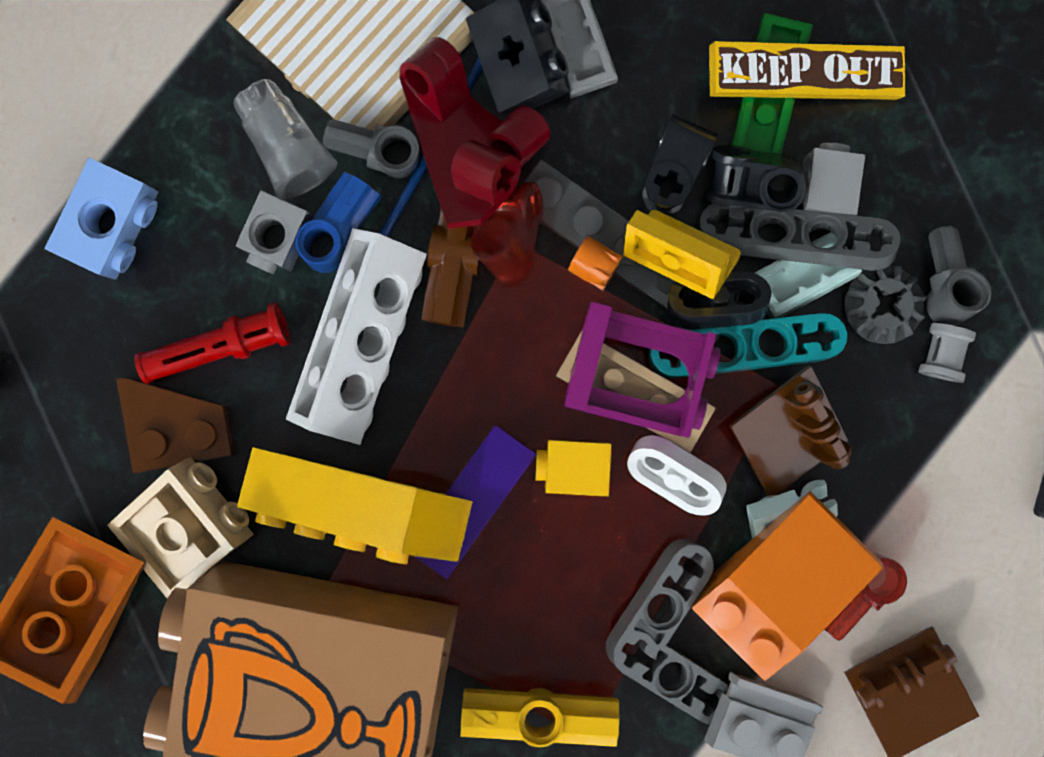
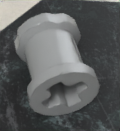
M932 323L929 332L933 334L927 360L926 363L920 364L918 372L937 379L964 383L966 374L962 372L968 344L975 340L976 333L953 325Z

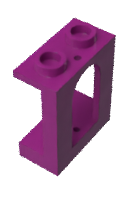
M591 302L588 306L563 406L664 433L690 438L692 428L701 429L707 410V399L700 398L705 377L713 379L719 363L721 350L720 348L713 347L716 334L711 332L705 334L696 333L611 311L612 307ZM604 337L668 353L679 358L685 365L688 373V386L685 393L675 402L657 404L592 387Z

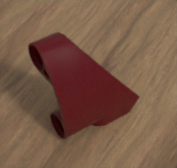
M433 37L401 64L399 68L400 83L448 229L482 225L513 193L519 181L521 168L550 139V129L543 116L528 106L517 107L503 121L483 108L470 96L460 54L447 40L441 37Z

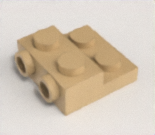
M191 457L167 469L107 525L129 553L145 563L143 570L167 599L174 588L188 589V587L220 561L225 560L254 535L247 526L249 524V516L245 509L237 507L238 503L227 502L215 487L217 477L214 471L204 463H195Z

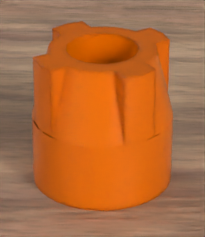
M587 236L571 261L568 271L604 290L620 265L623 256L592 237Z

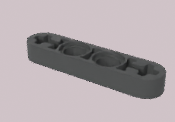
M714 203L709 205L700 217L701 232L739 249L741 256L873 271L882 270L894 262L901 242L900 232L895 225L887 220L873 217L798 209L788 212H776L749 207H725ZM719 221L728 222L725 234L716 233ZM744 222L750 223L749 238H743ZM767 224H777L784 228L787 235L781 241L768 242L760 237L758 230ZM825 229L834 233L838 242L830 248H820L812 244L809 235L816 230ZM848 234H854L852 250L845 249ZM870 238L880 239V245L882 246L880 252L870 250Z

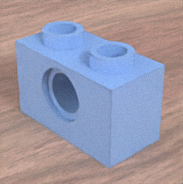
M88 157L46 244L45 250L98 275L117 280L119 273H124L134 259L136 247L133 244L141 227H147L156 213L157 201H155L158 191ZM113 210L116 218L115 224L109 232L102 234L99 229L100 218L104 213Z

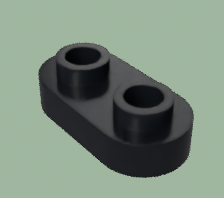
M746 271L731 272L715 298L711 299L675 282L669 289L667 312L675 324L686 329L754 324L762 320L768 313L772 295L771 287L758 274ZM738 302H745V303H748V304H746V305H738L737 303H738ZM693 306L697 307L698 309H690L687 307Z

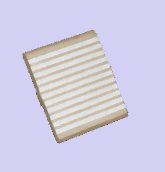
M244 0L226 20L285 74V78L296 91H300L305 97L315 101L333 119L375 131L378 124L388 127L394 126L409 110L399 79L401 64L433 37H441L447 40L460 54L473 40L465 18L474 12L461 0Z

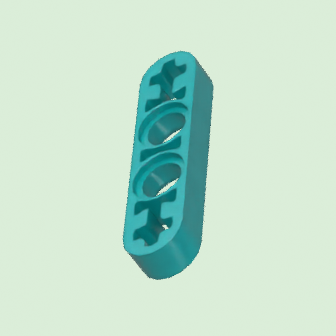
M824 313L766 319L749 325L706 329L685 328V330L700 334L711 332L715 333L716 336L724 335L734 343L735 355L733 359L727 363L719 362L715 374L821 362L837 356L847 343V331L844 324L839 318ZM818 325L821 326L823 333H831L832 342L824 345V351H822L821 345L818 342L804 343L797 347V337L812 334L818 330ZM792 326H796V327H797L796 333H795V331H794V329H793ZM774 330L783 337L785 344L780 356L769 357L761 351L759 337L763 331ZM797 348L801 355L796 354ZM648 349V362L656 374L663 378L672 379L688 377L686 367L680 360L677 361L676 368H671L669 360L660 359V351Z

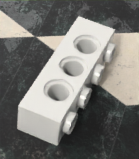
M352 228L286 420L309 431L358 445L361 444L364 433L372 422L373 407L381 384L388 376L389 361L397 338L404 330L406 313L412 295L421 281L426 253L379 233ZM380 283V290L375 298L374 291L377 284ZM363 330V339L361 343L357 346L358 336ZM347 378V385L344 391L340 393L341 385Z

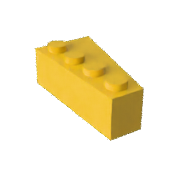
M252 448L237 507L256 512L255 522L285 529L286 522L288 521L295 523L293 532L295 534L324 540L326 533L336 535L334 541L336 546L365 552L366 544L378 547L377 558L407 564L409 555L458 562L473 501L284 454Z

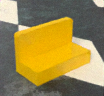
M639 210L635 212L627 224L623 256L711 299L715 298L737 264L741 254L739 249L657 210L650 211L648 215Z

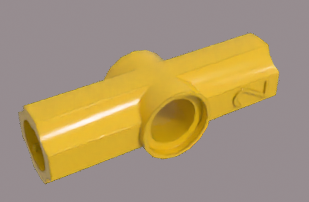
M464 688L460 737L522 740L538 748L547 747L553 743L617 746L619 734L618 698L554 694L550 690L543 688L531 689L528 692ZM535 707L547 708L554 715L553 720L544 727L531 725L525 717Z

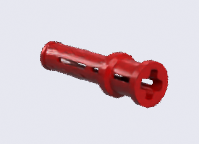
M274 302L268 304L267 310L241 319L237 315L230 316L223 322V327L185 338L144 353L135 354L134 361L139 377L147 384L153 380L193 369L233 355L236 359L244 360L250 358L252 351L277 343L281 347L290 345L291 335L281 307L278 303ZM263 328H267V329H268V330H264V331H261V332H258V333H255V334H252V333H251V332H253V331H257V330H260V329H263ZM226 340L225 344H219V342ZM200 348H204V349H205V350H203V351H200V352H197V353H193V354H190V355H187V356H184V357H181V358H178V359H175V360H171V359H170V358H172V357H175V356H178V355H181V354H184V353H187V352H191V351H194V350H197V349H200Z

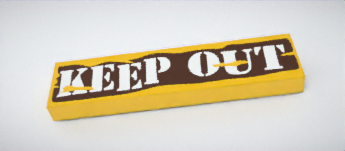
M715 41L709 45L710 96L883 100H897L905 97V46Z

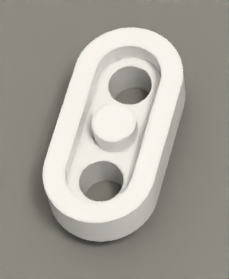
M650 435L642 437L635 443L628 457V470L638 482L683 510L695 515H710L719 509L726 492V482L723 476L716 469L671 441L660 436Z

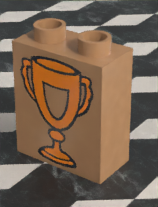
M220 561L188 587V589L174 588L165 603L159 624L158 644L162 650L178 653L173 687L161 686L151 702L144 727V746L147 749L162 751L163 757H432L458 606Z

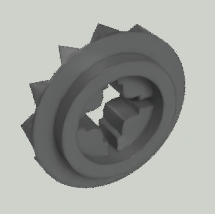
M889 266L882 270L873 271L864 270L858 277L854 278L848 287L845 296V313L851 327L864 339L878 344L896 343L913 335L918 324L925 318L923 310L924 301L927 296L922 293L918 285V278L902 270L901 266ZM878 291L884 296L897 292L901 293L897 296L898 300L893 304L897 316L886 312L875 315L873 318L871 317L876 311L875 308L880 304V300L876 296Z

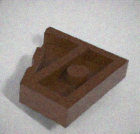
M131 378L116 379L133 473L171 467L189 457L198 462L236 455L227 406L145 384Z

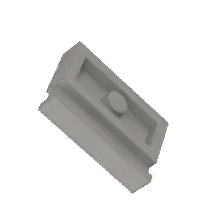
M730 672L728 679L731 683L726 694L722 693L704 741L714 749L739 757H804L815 727L812 726L816 713L821 714L823 706L812 699Z

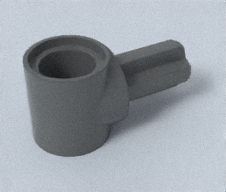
M332 119L329 120L324 131L323 146L325 148L366 159L367 168L380 171L390 178L403 179L410 176L420 161L419 145L415 135L402 126L388 127L378 124L375 131ZM395 141L403 142L411 149L409 159L399 165L390 164L383 158L386 146Z
M944 226L930 231L928 236L936 275L929 279L932 290L926 298V309L934 322L958 326L985 309L991 300L992 292L988 280L976 271V268L966 266L959 231L952 226ZM953 292L957 293L960 296L963 305L959 304L956 301V299L953 296Z

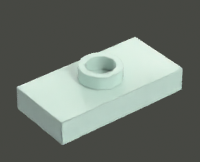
M830 232L813 241L812 244L820 248H830L838 242V239L834 233ZM777 260L758 270L755 274L763 277L771 287L772 295L767 314L770 319L782 318L860 275L862 270Z

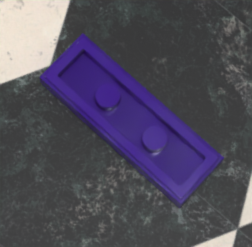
M495 425L445 494L473 501L458 562L415 557L445 579H448L537 454Z

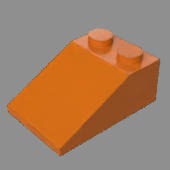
M809 491L711 574L710 579L693 603L692 609L766 681L801 654L883 569L884 564Z
M52 517L0 603V673L62 704L76 703L107 647L145 563Z

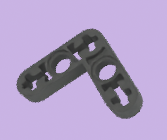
M688 538L678 539L671 542L664 550L610 632L606 641V653L609 660L623 674L700 722L710 724L722 693H727L729 686L716 674L667 643L710 579L713 572V559L707 549ZM683 556L691 558L696 563L691 572L683 569L678 564ZM667 577L682 586L679 593L670 585L664 583ZM659 594L669 595L671 607L668 613L659 619L649 618L648 605L650 601ZM626 643L636 644L646 655L650 656L647 664L645 665L632 654L626 655L622 651L623 646ZM670 662L680 663L682 671L677 682L670 686L660 685L659 674L661 669ZM694 684L708 694L714 693L717 696L716 700L712 704L709 702L703 703L691 692Z

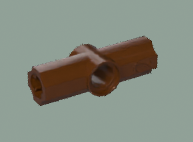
M442 209L440 211L439 223L434 224L429 244L427 268H430V274L425 291L422 321L465 328L473 276L477 277L481 262L484 232H481L482 225L448 229Z

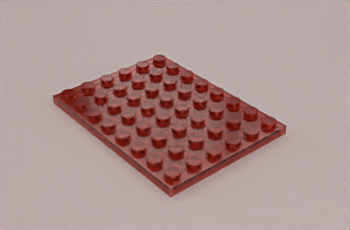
M517 241L385 480L445 495L490 431L497 425L536 454L537 450H547V439L610 443L609 496L546 493L545 481L535 480L536 455L448 579H445L412 555H409L407 564L377 558L378 547L366 544L365 552L346 549L329 581L458 606L448 664L494 690L528 692L531 689L543 688L550 690L554 694L612 697L624 674L607 656L606 641L610 632L669 544L678 539L687 538L696 542L710 515H695L683 510L638 482L629 472L627 460L635 443L642 437L659 435L645 427L564 407L563 403L569 383L556 376L583 329L588 306L591 302L612 307L611 311L665 325L668 324L610 292L569 272L568 269ZM604 337V344L654 372L648 362V348ZM659 352L660 359L669 360L671 368H676L679 358L668 353ZM720 353L719 362L727 363L732 360ZM752 370L718 373L714 375L713 379L705 377L700 398L707 399L708 404L716 409L690 454L716 469L725 479L726 486L744 455L729 425L780 387ZM688 377L665 378L684 390L688 386ZM683 556L678 564L683 567L687 557ZM667 577L664 583L672 587L674 581ZM659 594L650 601L648 605L649 618H655L667 594ZM626 643L622 651L626 655H635L638 646ZM544 707L531 709L546 719L553 720L554 715L549 709Z

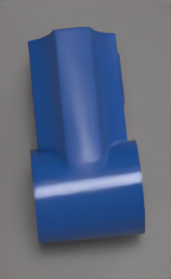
M344 172L313 219L306 222L298 230L295 237V247L300 257L317 272L331 273L338 270L352 228L362 229L382 199L381 195L356 176ZM321 236L333 238L334 246L328 255L317 258L310 255L312 242Z

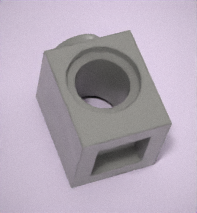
M822 143L820 148H814L803 158L802 168L805 176L806 195L803 202L796 209L856 216L865 155L850 153V146L840 143Z
M260 190L235 246L249 253L246 260L248 264L273 275L277 266L292 272L299 256L295 247V237L298 230L306 222L311 221L313 216L304 209ZM273 225H283L285 229L284 241L277 248L267 249L263 242L266 230Z

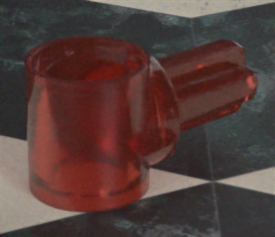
M872 552L884 564L886 571L885 582L882 586L873 590L867 585L824 630L834 639L840 641L871 607L879 612L885 604H890L900 599L907 587V575L904 568L898 562Z

